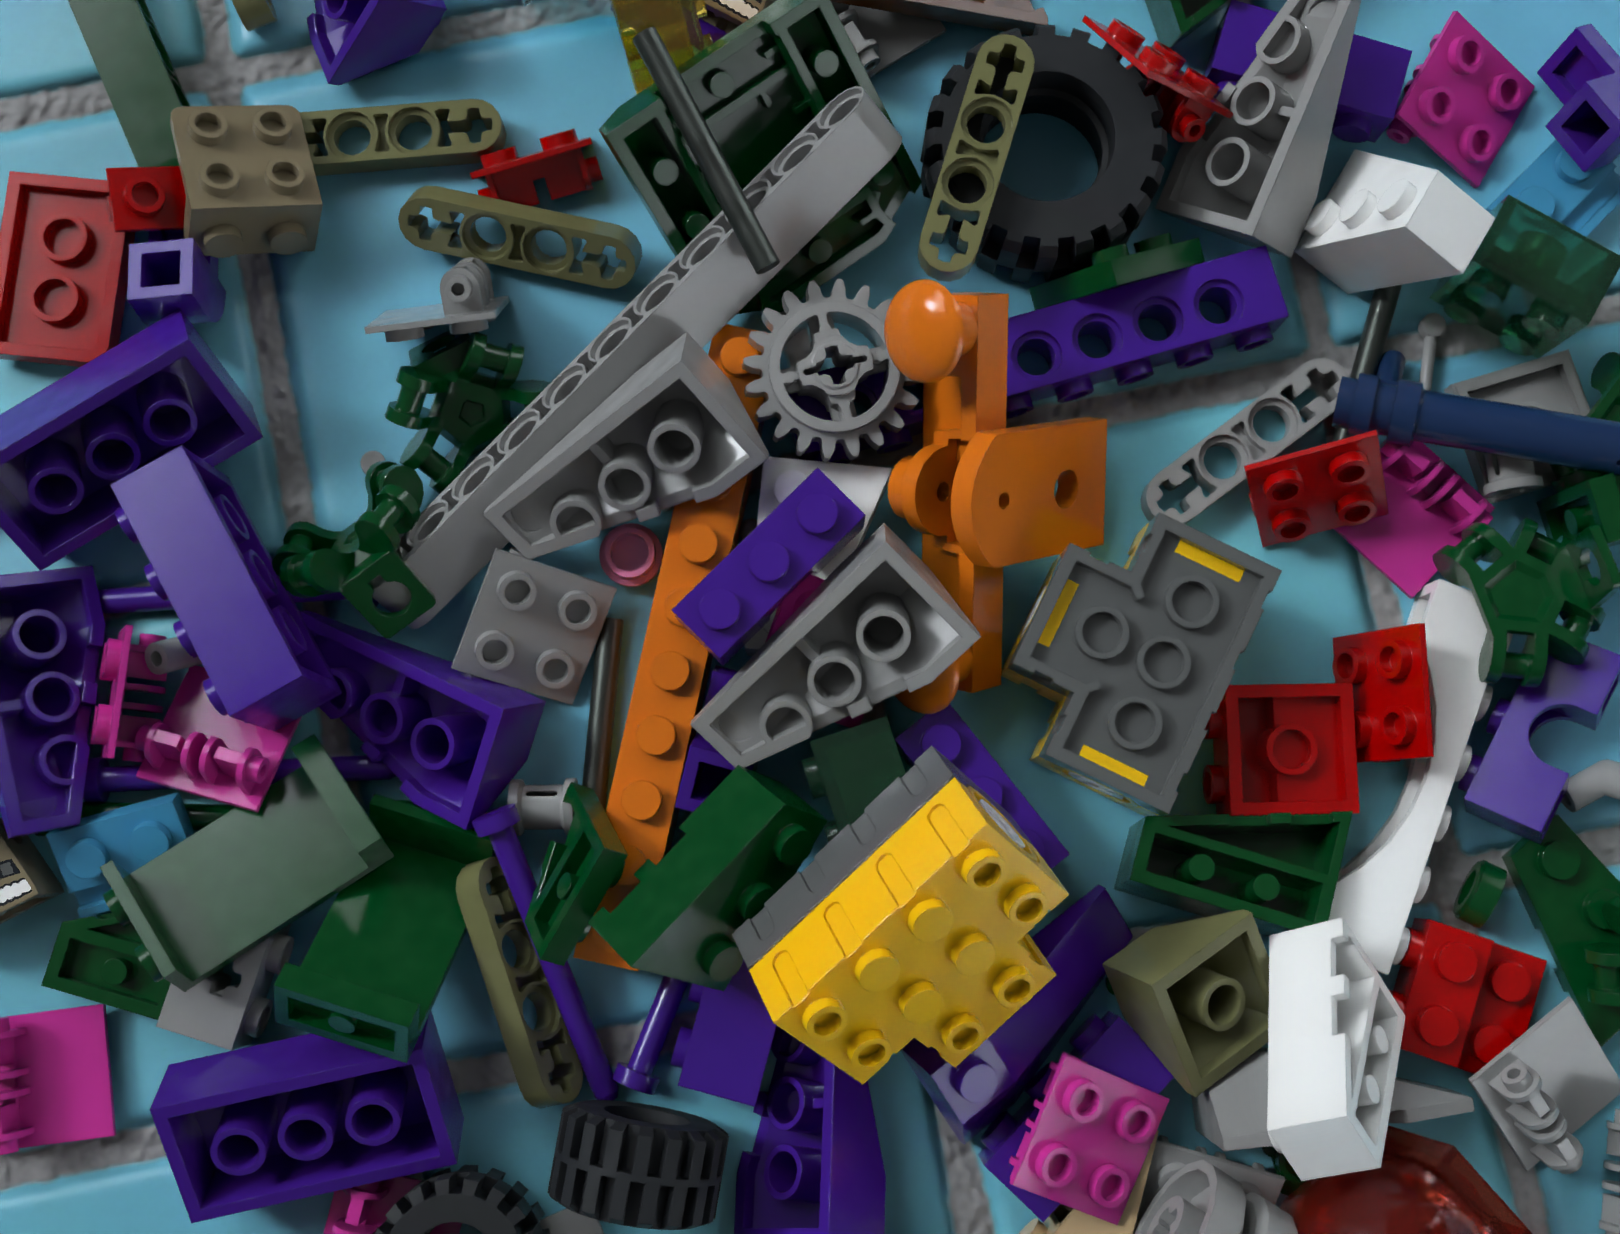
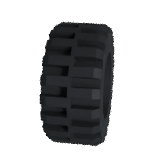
M1035 25L1032 36L1022 37L1021 31L1018 28L999 33V35H1015L1024 40L1032 49L1034 55V71L1020 115L1030 113L1051 115L1074 126L1091 145L1098 164V174L1089 189L1074 197L1058 201L1030 199L1013 192L1003 183L999 182L978 249L979 259L977 267L993 274L997 265L1012 269L1010 280L1029 283L1033 272H1044L1045 281L1048 282L1068 275L1069 270L1076 267L1077 271L1091 267L1089 254L1126 244L1133 230L1138 228L1160 186L1165 170L1161 162L1168 150L1167 131L1163 128H1157L1164 115L1161 104L1156 95L1144 96L1143 92L1149 80L1139 69L1133 65L1127 70L1120 63L1122 55L1108 43L1104 45L1103 49L1088 43L1091 33L1073 28L1071 36L1066 37L1055 35V25ZM985 42L979 43L966 53L964 67L962 65H953L942 79L940 94L933 97L928 112L920 160L923 163L920 178L923 196L931 200L977 53ZM1001 57L998 65L994 66L996 72L990 91L991 95L1002 98L1008 75L1014 72L1012 70L1013 60ZM982 113L975 115L968 121L967 129L975 140L983 143L987 133L1001 122L991 114ZM971 173L958 174L948 183L950 194L961 203L970 204L977 202L985 194L983 182L979 177ZM942 211L938 212V215H946ZM950 217L948 228L951 234L948 243L958 253L965 254V252L957 249L958 235L963 221H957ZM976 221L970 222L974 226L977 224Z

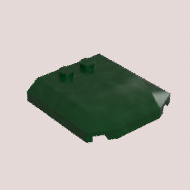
M777 0L677 67L742 190L830 101L851 87L861 86L893 125L830 0ZM653 83L619 106L600 127L599 132L676 257L722 211V208L659 89ZM901 143L897 153L737 314L755 311L763 313L765 308L784 312L782 296L785 291L789 290L800 301L806 297L809 281L815 280L819 287L886 241L896 225L892 218L907 193L910 191L915 194L922 183L903 143Z

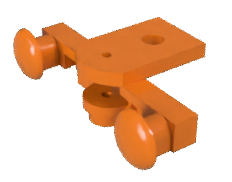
M929 279L916 280L902 287L892 299L885 317L884 338L891 360L906 377L923 383V448L915 455L903 457L894 466L888 482V499L894 513L900 518L906 519L913 529L922 533V561L930 568L979 631L981 638L930 684L910 693L907 689L895 695L904 706L922 714L937 713L945 709L952 702L957 690L975 693L1001 685L1004 566L1061 554L1069 543L1083 549L1104 545L1107 419L1082 417L1006 428L1009 294L981 292L951 293L942 284ZM1057 479H1058V488H1057V493H1056V496H1055V495H1054L1055 484H1056V481H1057Z

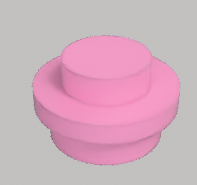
M628 523L615 527L605 536L600 546L599 558L602 569L612 581L626 587H637L648 583L657 575L662 563L663 550L659 539L649 528L640 524Z

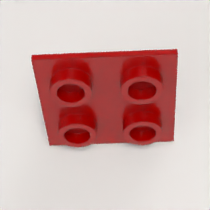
M1086 15L1082 19L1088 27L1131 63L1125 67L1127 70L1134 65L1147 77L1149 81L1143 94L1145 97L1152 94L1158 96L1164 113L1159 125L1177 142H1195L1199 140L1206 130V122L1214 111L1229 119L1233 116L1234 113L1214 98L1220 87L1192 68L1188 67L1184 73L1181 68L1185 64L1186 59L1173 49L1155 40L1152 47L1148 45L1143 46L1142 43L1145 37L1116 18H1113L1108 27Z
M1377 430L1244 466L1250 491L1248 495L1254 517H1256L1262 547L1282 542H1296L1308 535L1346 525H1360L1372 518L1389 514Z
M1425 623L1333 638L1334 658L1332 668L1335 683H1353L1357 763L1400 762V759L1434 757Z

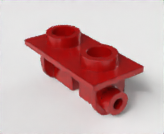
M574 128L540 138L542 151L519 157L516 146L481 155L480 159L483 168L470 173L472 179L482 176L486 178L488 187L477 190L478 195L534 206L540 204L533 181L544 177L552 200L581 191L592 190V183L603 180L597 157L592 156L584 159L581 147L592 144L591 137L578 140Z
M179 166L106 168L109 196L106 197L109 221L114 224L115 232L183 230L186 194Z

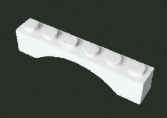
M1442 579L1424 585L1416 594L1406 625L1425 623L1434 757L1411 759L1406 783L1391 815L1372 841L1345 866L1340 868L1329 920L1344 918L1377 972L1389 975L1392 964L1397 965L1400 963L1408 948L1410 930L1405 925L1412 904L1421 901L1429 886L1431 869L1426 866L1433 842H1439L1448 829L1452 809L1446 804L1454 781H1460L1469 767L1472 758V747L1467 745L1474 721L1478 722L1483 718L1488 710L1493 694L1492 686L1481 682L1478 674L1479 656L1487 629L1473 593L1469 589ZM1507 633V650L1513 636L1510 633Z

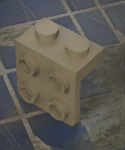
M289 105L180 106L174 108L171 112L170 126L186 194L183 239L194 238L204 256L227 258L239 254L277 253L280 255H291L298 252L315 251L323 203L299 111Z

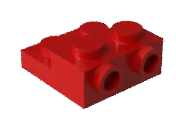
M1353 683L1228 686L1217 712L1211 714L1204 729L1207 731L1204 739H1213L1214 765H1206L1204 768L1202 780L1203 794L1207 804H1216V814L1251 816L1268 815L1270 813H1291V815L1329 814L1338 811H1353L1352 814L1360 813Z
M1414 918L1412 927H1407L1410 930L1408 948L1403 959L1398 964L1400 968L1394 988L1389 990L1406 1016L1400 1049L1475 1074L1528 1030L1547 960L1494 943L1493 940L1431 919Z

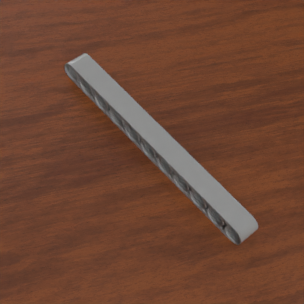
M861 86L851 87L838 94L742 190L780 260L776 267L763 274H756L722 210L421 512L419 521L413 529L399 535L400 544L396 552L431 590L436 599V604L410 623L408 627L418 629L427 624L491 561L495 548L502 550L509 543L504 535L483 515L485 509L636 371L683 334L688 332L699 346L703 348L897 153L902 143V136ZM380 575L370 581L374 587L372 598L391 613L398 612L409 604L411 593L402 583L395 581L386 582Z

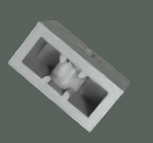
M291 924L232 961L233 971L242 975L239 984L231 985L232 977L223 973V968L186 992H183L171 983L156 1027L231 1051L251 1044L253 1037L259 1038L268 1024L273 1008V1001L267 999V995L274 974H280L285 962H289L292 954L294 937L288 935Z

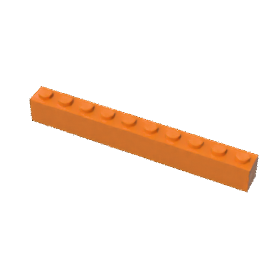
M726 324L711 339L708 356L731 381L761 437L765 421L757 422L754 417L759 407L766 402V399L764 397L749 398L745 397L744 394L745 386L761 377L758 374H751L742 369L745 357L762 355L760 351L754 349L748 343L750 332L758 330ZM754 470L717 497L699 503L692 499L674 506L606 808V814L628 856L625 860L620 880L613 888L608 889L594 915L602 907L611 913L641 882L633 874L648 859L657 865L671 850L680 809L675 807L689 747L697 732L690 724L691 720L702 709L713 655L676 619L672 609L737 547L740 526L743 522ZM592 926L586 938L575 946L573 958L640 971V969L630 967Z

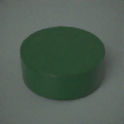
M1486 860L1478 861L1467 874L1457 894L1453 907L1455 918L1475 928L1482 927L1500 899L1506 883L1507 871Z

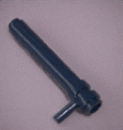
M1389 350L1382 355L1377 375L1360 373L1358 379L1342 376L1332 427L1348 429L1347 436L1352 437L1377 430L1378 435L1387 436L1386 443L1409 447L1413 441L1604 474L1613 473L1615 476H1620V422L1425 390L1421 382L1402 379L1406 359L1401 352L1396 350Z

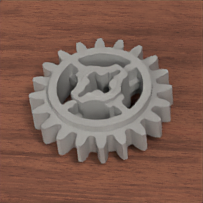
M843 279L836 280L830 297L822 295L821 289L815 280L809 281L805 303H801L797 296L789 290L785 291L782 296V306L786 315H781L770 308L764 309L761 319L771 333L762 331L750 332L748 343L754 349L760 351L762 355L745 357L742 363L743 370L751 374H758L761 377L745 386L744 390L745 397H764L766 399V402L757 410L754 417L755 420L762 422L772 417H776L779 420L772 438L776 443L784 439L791 432L797 434L798 439L795 452L798 456H802L811 442H818L822 462L830 460L835 450V444L843 446L844 452L850 460L856 459L860 450L859 438L865 439L867 444L873 449H880L884 444V438L879 426H884L887 430L898 433L905 424L894 408L913 410L918 403V399L910 392L905 391L903 386H913L920 382L909 379L897 369L886 347L884 323L892 300L887 299L875 309L868 306L870 286L864 285L857 292L854 299H848L845 295L846 289ZM834 323L856 329L868 338L875 348L869 349L868 345L850 343L841 336L838 328L834 327ZM808 327L812 340L810 343L811 353L806 358L798 361L796 366L780 370V358L784 347L793 336ZM825 358H832L835 367H846L848 369L845 371L839 384H833L830 375H819L817 373L820 371ZM883 372V385L877 402L869 410L857 416L854 405L856 386L858 383L867 380L869 375ZM797 393L798 396H810L817 399L825 406L827 412H830L832 421L820 419L806 413L794 403L789 394Z

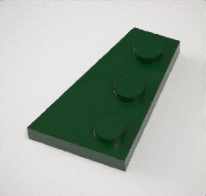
M1555 814L1541 845L1523 837L1502 856V859L1534 928L1539 929L1557 966L1553 970L1563 991L1569 992L1596 1040L1602 1047L1620 1030V1006L1600 1005L1588 1001L1586 985L1594 982L1593 964L1585 962L1584 946L1598 942L1620 943V935L1608 925L1602 913V906L1615 896H1620V882L1559 815Z

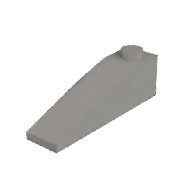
M1361 0L1286 1L1257 41V56L1236 85L1228 81L1216 98L1234 113L1233 116L1229 119L1216 112L1206 125V130L1199 140L1183 143L1177 153L1155 209L1241 244L1255 248L1266 245L1269 252L1292 257L1317 198Z
M686 332L636 371L485 509L483 515L525 558L533 559L596 538L601 530L636 518H638L639 522L658 517L661 510L692 499L699 503L717 497L766 461L769 457V452L729 378L691 335Z
M883 523L821 583L691 720L690 725L735 768L738 765L747 767L809 739L811 733L843 718L851 716L853 719L872 710V705L908 689L910 693L930 684L979 640L981 635L930 568Z
M1261 1047L1197 1097L1191 1095L1196 1131L1223 1151L1273 1146L1267 1131L1268 1048ZM1396 1077L1388 1123H1412L1474 1112L1473 1098L1452 1089Z

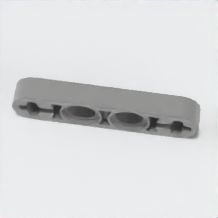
M1314 358L1304 363L1157 473L1144 487L1141 495V509L1146 519L1150 522L1161 512L1181 523L1187 524L1246 479L1244 466L1276 457L1334 413L1342 376L1348 377L1345 369L1336 361L1327 358ZM1322 378L1326 379L1331 386L1325 393L1326 399L1322 396L1316 397L1298 412L1292 401L1311 385L1310 379L1314 382L1320 381ZM1285 392L1286 397L1282 396L1280 393ZM1272 410L1283 418L1286 431L1281 440L1269 442L1256 434L1253 427V419L1257 412ZM1301 417L1305 418L1307 422H1302ZM1213 446L1228 448L1234 454L1237 461L1235 474L1226 479L1212 476L1204 465V456L1207 449ZM1188 465L1190 473L1183 470L1182 467ZM1192 476L1199 486L1186 495L1179 503L1184 513L1180 514L1175 508H1169L1165 512L1160 509L1157 502L1161 499L1163 493L1159 486L1163 485L1165 489L1172 491ZM1201 487L1210 493L1208 497H1204Z

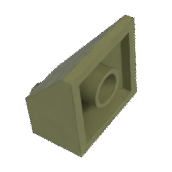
M1241 909L1151 928L1102 963L1124 1019L1184 1090L1194 1097L1200 1095L1268 1043L1269 957L1252 912Z

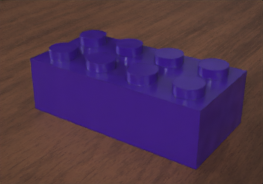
M177 309L0 414V527L40 571L119 524L115 516V510L120 508L121 505L111 487L112 483L180 445L215 467L263 438L252 404L181 309Z
M180 445L111 484L121 505L120 508L115 510L116 519L127 537L135 544L140 543L150 561L148 565L144 566L147 580L161 599L164 601L170 600L179 618V621L173 624L175 634L190 656L200 658L209 676L208 679L203 681L204 690L212 705L221 715L225 716L228 714L229 717L244 721L245 723L277 731L342 694L291 594L285 590L281 584L280 577L273 570L272 558L229 477Z
M432 1011L426 1020L408 1063L309 1033L169 1064L150 1107L153 1121L191 1223L455 1165L458 1163L464 1122L462 1109Z

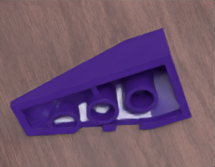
M314 0L316 13H312L307 17L310 40L328 84L339 86L419 53L434 28L440 24L447 8L443 0Z
M93 565L0 575V813L8 839L73 827L80 824L90 751L87 742L92 707L96 704L98 683H95L99 650L103 647L106 627Z
M308 610L300 611L342 691V694L319 706V708L330 719L340 718L363 742L360 749L373 763L382 761L403 782L399 789L414 804L464 830L474 828L471 821L487 812L526 763L546 701L518 688L451 668L453 663L451 661Z
M1098 884L1031 937L1057 975L956 1068L942 1059L935 1048L932 1046L927 1048L915 1038L900 1050L958 1140L964 1145L992 1123L1000 1114L1015 1104L1028 1083L1035 1076L1106 976L1102 963L1125 948L1133 938L1131 931L1105 887Z
M776 1025L771 1050L777 1060L768 1092L759 1091L753 1110L754 1113L761 1116L752 1152L742 1151L737 1170L734 1234H885L886 1175L868 1081L865 1084H861Z

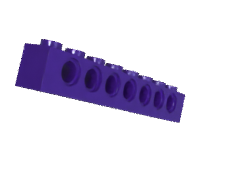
M1266 245L1008 318L1006 419L1014 418L1033 410L1032 402L1056 395L1058 403L1069 402L1094 392L1093 385L1116 378L1118 386L1129 385L1154 374L1153 367L1175 361L1178 369L1189 368L1214 357L1213 350L1235 344L1237 352H1244L1273 341L1272 333L1289 317ZM1209 301L1220 306L1225 314V323L1215 324L1207 321L1200 313L1199 303ZM1144 318H1152L1159 321L1166 330L1167 339L1162 341L1148 339L1140 331L1138 321ZM1084 335L1099 337L1105 343L1108 355L1102 358L1087 356L1080 349L1078 338ZM1024 352H1036L1045 358L1049 371L1042 375H1030L1021 369L1017 356ZM833 367L817 373L819 375H830L833 384H839L845 371L848 369L846 367ZM883 372L869 375L867 380L858 383L855 388L854 402L863 405L867 410L877 402L882 390ZM923 383L914 385L923 389ZM797 393L789 394L794 403L806 413L820 419L832 421L830 412H827L825 406L817 399L810 396H798ZM894 408L905 425L898 433L887 430L884 426H879L884 438V444L880 449L876 450L877 454L895 452L913 444L912 436L923 433V408L920 410ZM791 432L794 446L796 447L798 436ZM859 438V451L872 448L865 439ZM811 442L802 456H798V459L822 461L819 443ZM835 444V450L828 462L850 463L852 460L845 454L843 446Z

